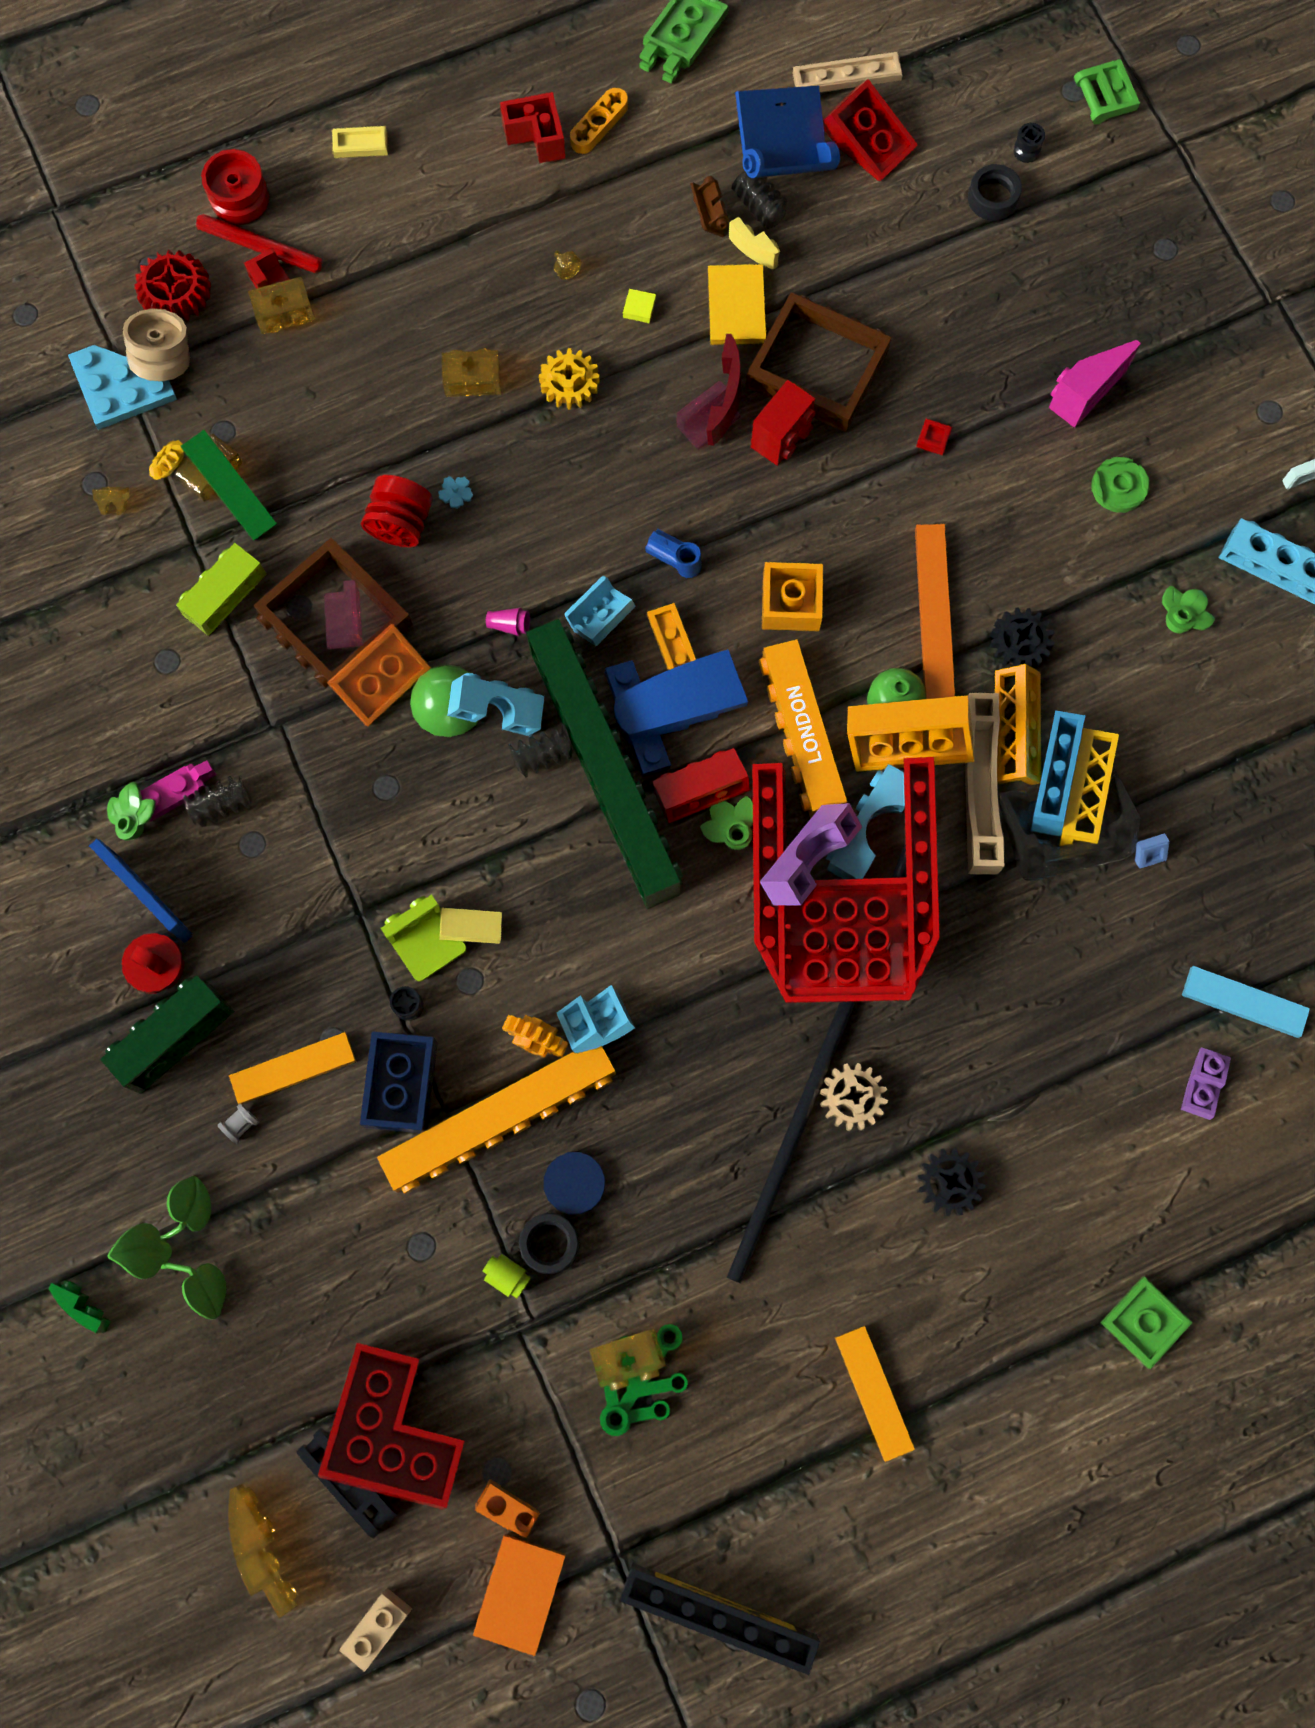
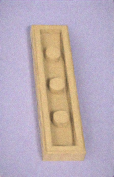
M898 52L795 66L792 72L795 87L819 85L820 92L857 87L867 79L873 85L901 81L903 75Z

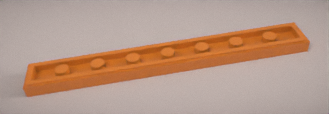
M945 524L916 525L915 539L922 663L926 699L955 696Z

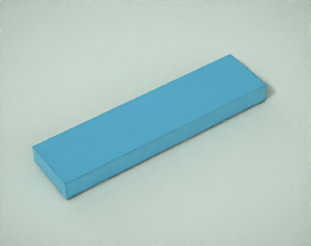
M1195 966L1190 968L1182 992L1184 997L1296 1038L1302 1037L1310 1010L1308 1007Z

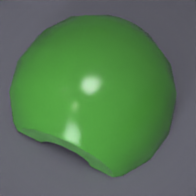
M445 664L433 667L419 677L411 692L410 706L413 718L422 729L436 736L452 737L464 734L476 726L478 721L474 723L447 716L452 682L463 674L470 673L469 671L460 666Z

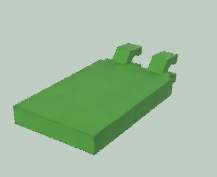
M670 0L644 36V49L640 53V59L643 61L639 64V68L649 72L659 56L667 60L663 65V70L666 72L662 75V79L672 84L678 76L680 68L686 69V67L692 65L728 14L729 6L718 0Z

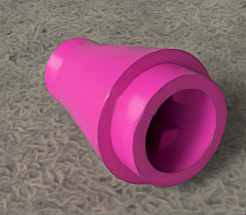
M521 607L488 611L486 627L521 636V634H526L529 631L530 613L529 611H524Z

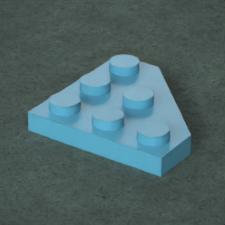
M96 345L68 354L98 430L177 400L170 380L149 381L138 377L130 370L126 356Z

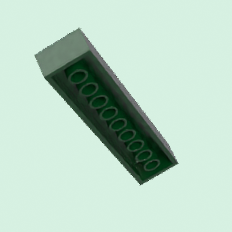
M556 619L527 631L530 654L646 909L679 896L680 886L683 885L681 880L683 875L676 861L672 863L670 861L669 851L671 850L664 834L659 836L657 833L658 828L656 825L658 821L652 808L646 809L645 807L646 802L644 798H646L643 787L639 781L635 783L633 781L634 776L632 772L634 769L627 755H621L622 750L620 746L622 743L616 729L610 730L609 714L604 703L598 704L597 688L591 677L587 678L584 669L586 665L581 653L575 652L573 646L574 639L569 627L563 628L560 620Z

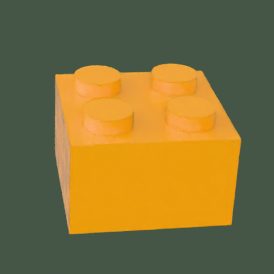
M765 562L763 571L762 629L819 631L822 622L823 564Z

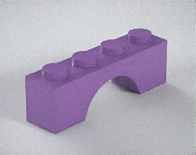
M850 803L821 805L761 879L760 883L773 905H802L816 887V883L810 874L813 866L830 852L848 846L860 831L862 825Z

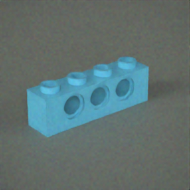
M1241 518L1231 531L1218 558L1315 604V553L1308 547L1298 546L1286 540L1281 534L1271 533L1261 528L1256 522L1246 521ZM1252 545L1258 546L1262 552L1255 550ZM1279 558L1285 559L1288 564L1282 563ZM1305 570L1310 571L1314 577L1309 576Z

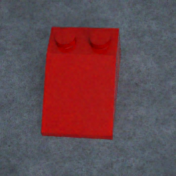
M869 79L851 91L823 118L824 131L830 139L879 182L918 146Z

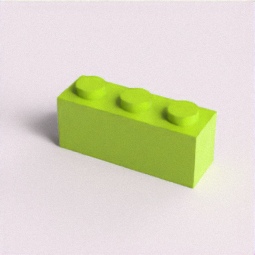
M234 543L230 548L221 552L218 561L200 575L198 582L190 590H186L180 596L176 606L185 618L209 636L263 579L266 572L259 561Z

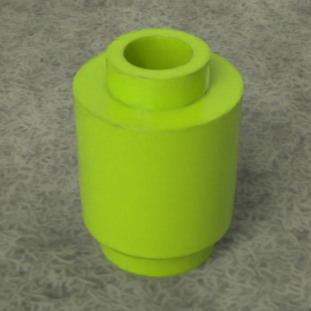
M503 1254L498 1258L492 1256L482 1271L487 1274L484 1279L485 1282L507 1297L511 1295L516 1299L531 1279L530 1276L525 1274L526 1270Z

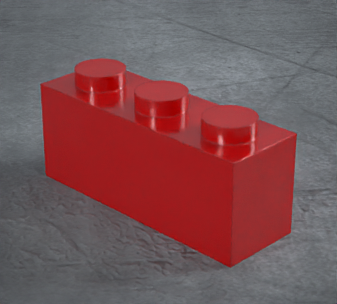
M734 748L728 751H719L708 759L701 762H692L681 770L665 773L652 781L655 796L668 824L750 790L748 774Z

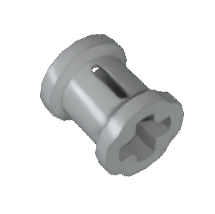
M241 1103L237 1106L238 1110L225 1122H220L217 1125L236 1145L240 1142L239 1137L252 1125L259 1123L258 1119Z

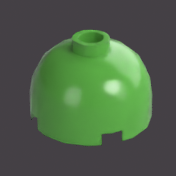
M889 668L881 672L871 683L867 695V704L926 699L925 686L920 677L914 672L904 668Z

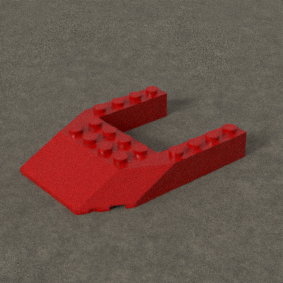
M934 757L904 758L907 877L814 880L816 887L802 905H773L760 883L761 879L787 849L786 771L783 763L752 764L754 943L786 1003L910 1001L940 939Z

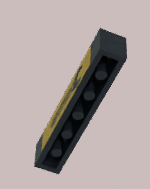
M635 1563L631 1564L620 1597V1602L806 1675H810L820 1644L817 1634Z

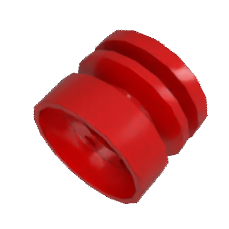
M395 475L378 476L370 494L372 503L367 505L365 509L366 514L361 521L362 529L377 540L390 545L407 548L417 546L421 538L420 533L424 529L422 520L427 518L433 502L432 494L420 484L407 478Z

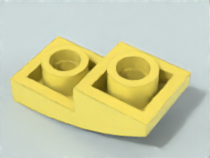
M739 217L730 222L729 239L749 258L759 264H763L767 268L775 269L778 267L780 250L773 239H769L764 231L755 236L752 228L748 224L745 225Z

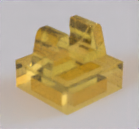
M99 487L92 490L93 501L97 502L102 515L109 514V504L111 502L117 508V515L125 513L127 500L130 498L129 487Z

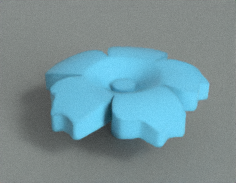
M451 476L444 478V483L442 484L444 490L438 491L439 499L444 501V503L450 502V507L456 509L464 505L463 501H471L473 493L471 488L468 487L470 484L469 480L465 476L462 478L457 477L456 481Z

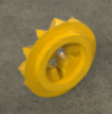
M173 440L163 446L149 466L151 477L155 480L166 478L178 467L184 457V451L181 449L183 443L179 440Z

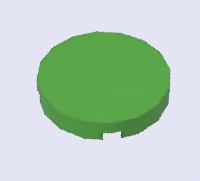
M1114 457L1105 460L1092 478V493L1096 501L1103 508L1112 512L1125 513L1136 509L1143 503L1150 489L1146 470L1141 465L1138 466L1136 463H1133V460L1127 457Z

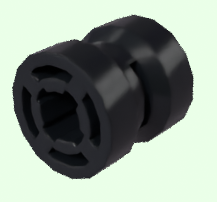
M1026 123L1019 129L1013 149L1014 156L1019 161L1030 163L1035 161L1040 155L1041 146L1045 140V131L1040 125Z
M408 986L399 987L390 997V1007L400 1019L412 1021L422 1014L424 1002L413 988Z

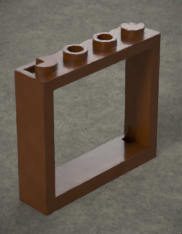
M791 292L747 372L746 387L772 399L787 380L762 368L791 314L814 323L875 351L847 406H843L797 385L815 398V415L813 418L843 432H847L889 351L892 337L886 335L882 330L872 329L863 325L855 318L843 316L831 307H823L812 302L806 296L796 295Z
M332 538L327 540L253 605L259 614L256 619L267 631L272 628L278 634L275 638L283 648L288 650L291 647L297 653L294 656L304 669L307 670L310 667L316 673L314 678L325 689L329 686L327 682L390 624H394L402 634L413 625L410 615ZM331 560L391 619L333 672L273 613L275 609Z

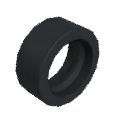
M991 164L982 167L976 171L971 180L968 191L970 208L977 216L985 220L998 221L1006 219L1014 213L1018 206L1022 193L1020 177L1013 169L1005 165ZM986 183H999L1008 189L1010 198L1000 203L990 202L980 194L979 188Z
M544 1213L535 1216L526 1223L520 1233L519 1248L522 1258L529 1267L540 1273L554 1274L564 1271L573 1263L578 1254L580 1241L577 1230L568 1219L559 1214ZM548 1224L561 1228L568 1240L564 1256L558 1261L551 1263L543 1262L536 1258L531 1248V1239L535 1231L541 1226Z

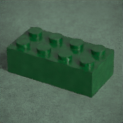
M198 975L194 978H187L178 986L177 993L170 999L165 998L154 1007L153 1014L146 1020L141 1019L130 1028L129 1035L122 1041H115L105 1050L106 1055L100 1060L123 1087L142 1094L235 1012L211 984Z

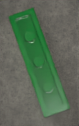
M202 430L181 445V449L253 541L277 524L205 430Z

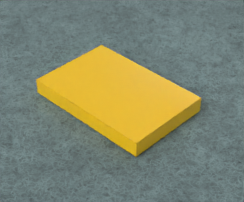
M763 264L708 266L710 345H724L726 333L733 335L736 344H763L766 339Z

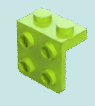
M432 894L427 898L425 896L417 898L410 904L411 908L403 914L396 913L390 916L384 922L385 926L380 928L414 979L418 982L426 980L466 952V946L463 941L439 939L441 908Z

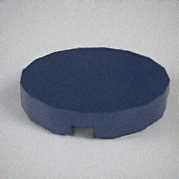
M567 1152L556 1157L548 1165L544 1175V1192L548 1201L557 1210L566 1214H582L592 1210L600 1202L605 1191V1176L601 1166L591 1156L581 1152Z

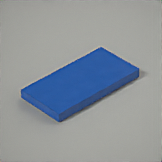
M96 839L89 845L172 934L184 943L192 937L191 934L193 933L115 851L100 839Z

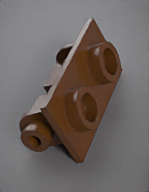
M707 176L702 185L690 183L694 195L693 200L697 205L701 218L700 223L704 231L723 237L722 229L728 226L729 216L724 201L719 200L722 194L718 180L714 179L713 176Z

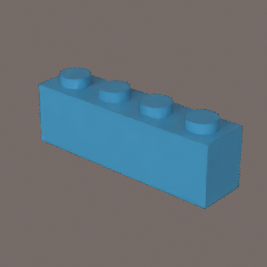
M1055 710L1031 831L1056 836L1062 835L1085 715Z

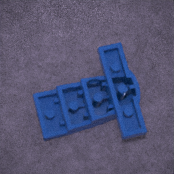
M728 649L685 663L643 682H640L633 660L607 667L604 672L615 700L614 714L617 727L622 737L631 745L642 777L668 770L671 767L660 735L688 729L691 724L718 718L720 713L745 707L748 704Z

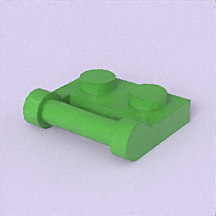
M1121 59L1083 69L1074 76L1075 83L1078 87H1081L1091 110L1090 117L1093 124L1097 125L1103 123L1108 118L1138 110L1140 102ZM1097 80L1107 103L1106 106L1101 107L1091 81Z

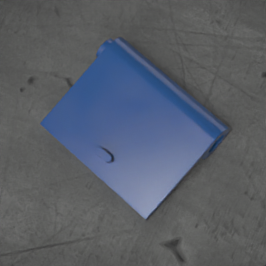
M819 85L735 92L743 152V169L750 178L831 171L838 167L840 152L837 144L832 141L825 142Z

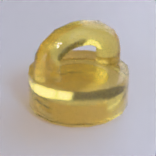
M558 250L554 252V257L557 259L554 265L555 273L563 280L575 276L580 270L582 262L578 255L573 251L563 254Z

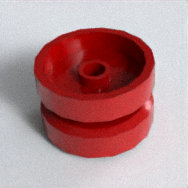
M237 149L222 150L211 156L204 164L201 173L202 185L217 217L227 223L245 224L259 218L267 209L270 200L269 190L261 167L254 156L246 151Z

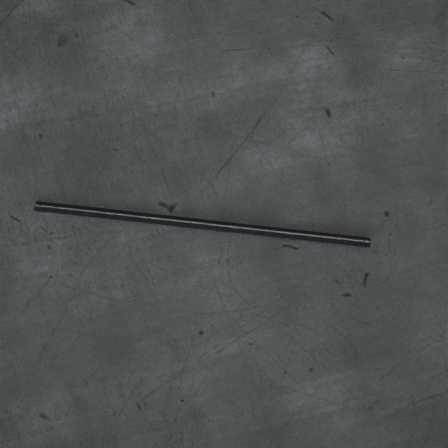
M906 843L891 878L907 877ZM856 1002L839 1003L726 1277L740 1284L743 1280Z

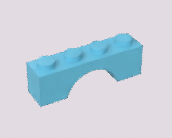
M890 764L887 765L884 772L877 771L870 783L874 787L870 796L864 794L856 807V810L859 811L857 818L862 825L860 831L848 846L834 850L826 857L830 861L827 870L842 879H863L874 861L876 855L870 849L866 839L868 823L884 813L901 814L905 808L904 772Z

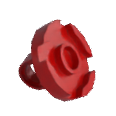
M158 933L143 934L134 939L125 949L121 960L122 973L127 982L138 991L148 994H156V992L172 988L181 978L185 967L179 945L169 937Z

